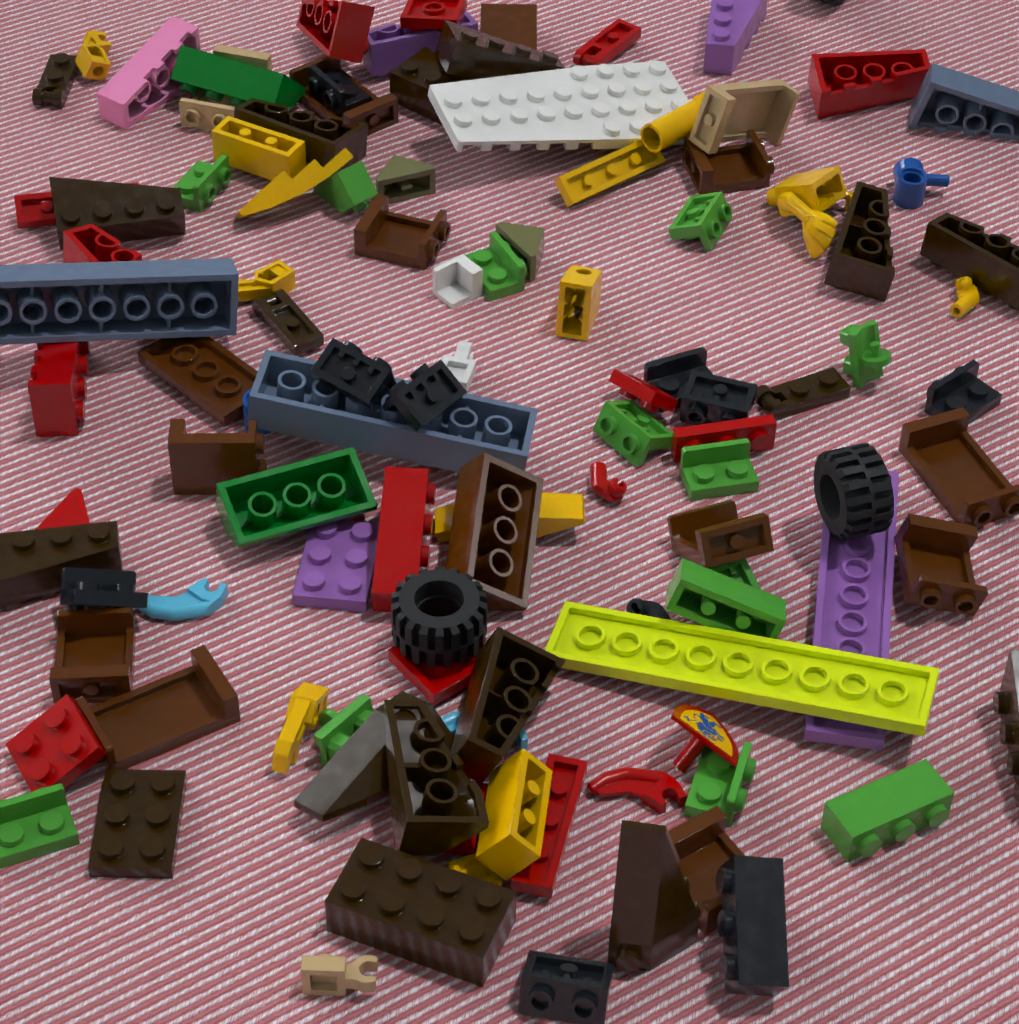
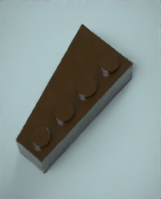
M117 521L0 533V608L4 607L7 612L21 608L20 602L41 596L43 601L57 597V594L61 592V574L64 567L123 570Z
M500 627L496 628L477 653L451 747L452 754H458L464 762L463 771L467 777L481 784L504 758L525 722L535 710L539 700L566 661Z

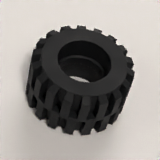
M860 443L825 451L818 455L814 466V492L821 517L831 534L838 540L846 541L886 531L890 527L894 515V494L890 475L876 449L870 446L869 443Z
M435 567V570L425 568L419 570L417 575L411 573L406 576L405 582L397 584L396 592H393L391 597L392 636L395 647L400 648V653L405 658L412 657L413 663L418 665L422 662L427 663V667L436 668V665H443L444 668L452 667V663L463 664L467 662V656L475 657L479 652V647H483L487 635V595L483 591V586L479 581H473V576L470 574H460L459 570L454 568L450 570H443V567Z

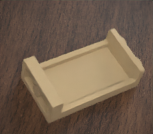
M218 44L213 49V54L272 71L270 53ZM197 90L196 95L194 94L191 99L181 98L179 101L181 125L212 131L227 116L234 118V108L237 106L230 104V99L223 97L221 102L205 97L206 92Z
M781 79L708 85L688 140L707 154H715L721 142L746 140L747 130L753 129L758 138H766L774 145H780L800 93Z

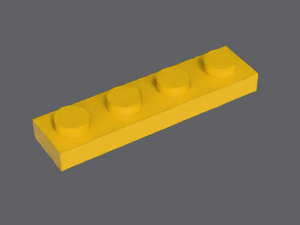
M639 140L561 175L554 182L568 208L657 167L666 160L661 151L651 152L644 146L642 140Z

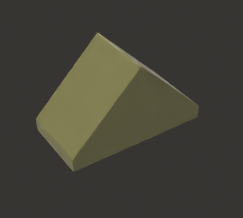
M393 155L376 177V190L378 194L388 196L389 204L435 194V167L431 164Z
M504 222L497 223L495 232L510 244L512 251L519 259L524 260L527 267V276L525 278L529 282L534 281L544 254L545 228Z

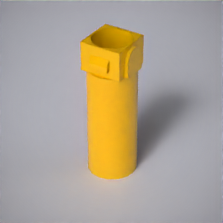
M706 91L694 96L692 101L645 124L641 128L640 133L644 146L649 151L656 153L689 136Z

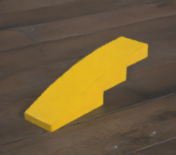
M344 148L324 167L314 159L294 178H291L283 170L235 215L238 219L270 210L292 200L329 178L354 156Z
M542 493L536 538L586 524L582 494ZM455 504L435 508V535L440 543L450 539Z

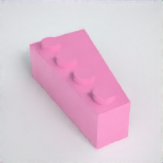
M171 16L97 92L100 118L127 130L183 91L179 89L180 84L172 80L171 76L181 45L201 51L199 27Z

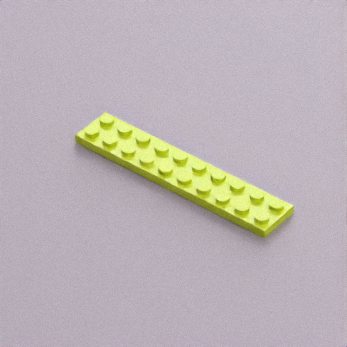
M565 601L545 648L546 651L566 660L562 666L564 669L923 737L925 736L940 669Z

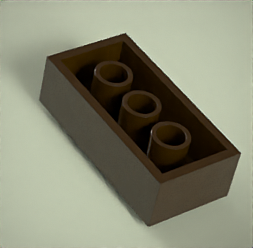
M361 837L325 900L326 926L328 932L483 987L516 922L517 891Z

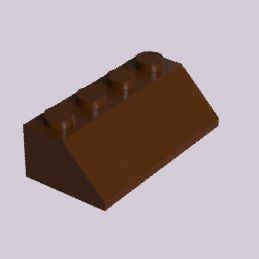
M483 453L460 467L445 570H450L451 568L458 569L460 574L468 573L473 576V581H479L487 595V610L524 611L528 606L544 479L487 453Z

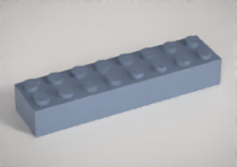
M232 258L0 265V345L237 335L239 274Z
M265 349L249 395L246 426H249V420H257L258 429L345 448L354 447L358 451L454 472H460V467L483 453H487L525 471L538 412L536 408L466 393L457 402L416 432L396 406H393L387 412L381 407L390 398L387 392L391 388L386 386L371 409L313 378L310 370L317 360ZM395 378L396 384L404 379Z

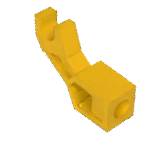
M96 30L86 32L83 39L84 43L75 59L76 65L85 78L104 81L111 67L106 54H108L112 44L105 41L107 36L105 32Z
M277 260L255 271V279H238V302L251 301L260 296L267 298L271 296L273 291L279 289L289 293L296 288L295 270L282 261Z
M303 682L291 694L285 717L286 722L273 752L272 771L287 774L290 769V763L295 764L297 762L305 730L314 731L319 724V714L327 709L330 688Z

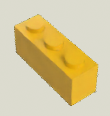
M227 116L211 131L214 161L222 154L229 156V165L232 168L273 180L283 170L291 178H294L306 166L305 141L230 116Z
M524 748L490 773L485 800L489 825L486 830L479 834L475 857L486 868L494 871L505 881L541 857L553 771Z

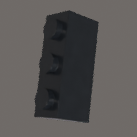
M734 855L720 866L716 875V890L718 894H721L722 910L719 912L717 920L718 934L720 937H723V954L719 960V976L725 982V994L776 996L789 988L783 859Z

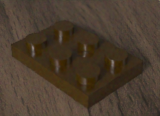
M105 769L88 863L90 877L173 879L187 786L185 770Z

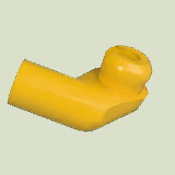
M968 276L961 277L955 282L958 300L950 306V311L956 318L963 317L976 307L980 301L978 290L972 284V279Z

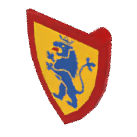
M679 705L673 711L671 719L691 733L688 744L673 761V765L678 770L686 772L706 746L734 767L738 764L739 753L737 746L727 729L713 713L690 705Z

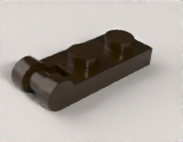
M65 53L50 54L37 88L33 89V105L44 106L45 103H52L54 107L65 106L79 70L75 63L77 55Z
M283 289L273 291L271 296L267 298L260 296L251 300L255 315L258 318H263L295 356L324 345L323 333Z
M832 367L776 386L761 385L757 389L755 402L759 406L765 407L764 413L766 415L773 414L775 420L778 421L848 398L851 387Z

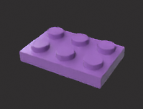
M337 520L309 528L292 595L293 605L367 612L373 584L379 523Z

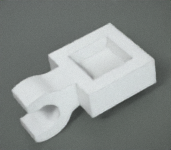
M459 341L454 356L444 355L442 361L468 392L476 372V361L473 360V355H470L473 343Z

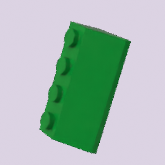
M183 45L180 47L171 76L172 80L180 84V90L195 95L197 90L206 92L205 97L219 102L224 97L230 99V104L237 107L253 98L288 106L289 111L306 91L305 87L285 74Z
M354 447L216 484V507L227 536L239 548L377 510L378 508Z

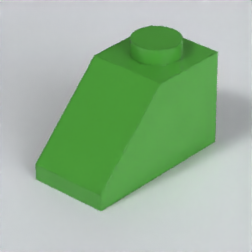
M362 161L335 173L313 187L316 194L341 213L350 209L357 213L370 205L369 200L378 194Z

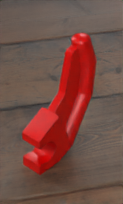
M625 767L603 772L587 784V790L591 795L596 794L600 798L631 795L641 799L644 805L659 814L666 813V798L675 800L679 808L685 807L687 795L680 783L663 771Z

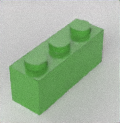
M684 558L681 559L667 587L666 610L707 627L777 639L786 623L785 599Z
M924 759L825 802L820 828L848 863L861 856L869 857L880 848L895 841L903 842L915 832L924 828L941 825L949 817L954 792L927 759Z

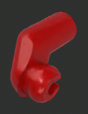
M594 462L590 465L591 491L608 502H618L623 499V495L627 491L625 482L622 480L618 484V478L608 481L607 466L603 462Z

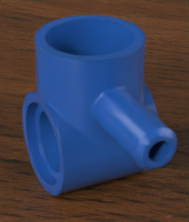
M901 159L895 164L893 169L895 184L893 201L901 208L917 209L923 205L926 186L948 187L950 177L949 175L927 174L924 171L923 164L918 159Z

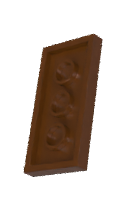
M210 336L161 338L137 352L139 363L223 426L243 416L242 399L244 394L252 389L258 371Z

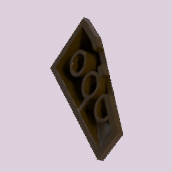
M622 820L607 963L615 964L614 967H619L625 971L641 970L650 972L696 943L700 908L697 901L693 902L688 878L683 877L681 873L679 856L667 826Z

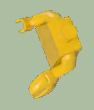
M840 166L797 173L788 177L767 191V201L772 207L778 206L779 213L783 217L796 216L802 221V232L806 248L810 256L816 259L827 251V248L832 244L836 234L835 228L838 225V222L833 217L823 211L843 198L846 200L844 210L847 212L854 191L848 192L846 190L847 187L844 185Z

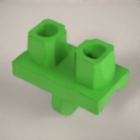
M869 320L861 326L851 324L839 332L840 343L849 347V355L843 361L844 373L852 375L853 387L862 389L868 381L884 375L883 367L891 363V352L880 347L879 328L876 321Z
M361 694L339 713L327 708L319 714L318 721L321 728L315 732L313 737L321 751V765L325 766L373 713L374 710L370 697Z

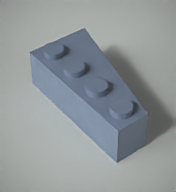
M932 63L909 109L908 129L919 130V127L934 128L935 132L946 133V129L964 131V135L975 136V133L991 134L992 138L1019 140V91Z

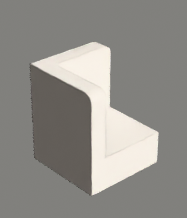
M464 254L433 268V295L451 309H455L483 295V269Z

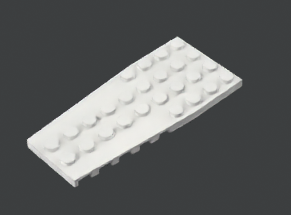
M657 60L589 66L575 65L571 68L432 84L429 86L428 98L454 148L458 152H462L463 145H474L479 147L480 151H491L492 145L502 144L507 145L509 151L520 150L521 144H536L537 150H549L550 144L564 143L565 150L578 149L579 143H591L592 149H621L641 140V128L645 124L690 102L665 61ZM684 139L672 145L684 144Z

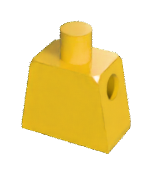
M571 265L563 275L559 284L555 336L582 341L588 340L600 306L603 275L601 270ZM575 311H582L579 318L574 317L572 314Z

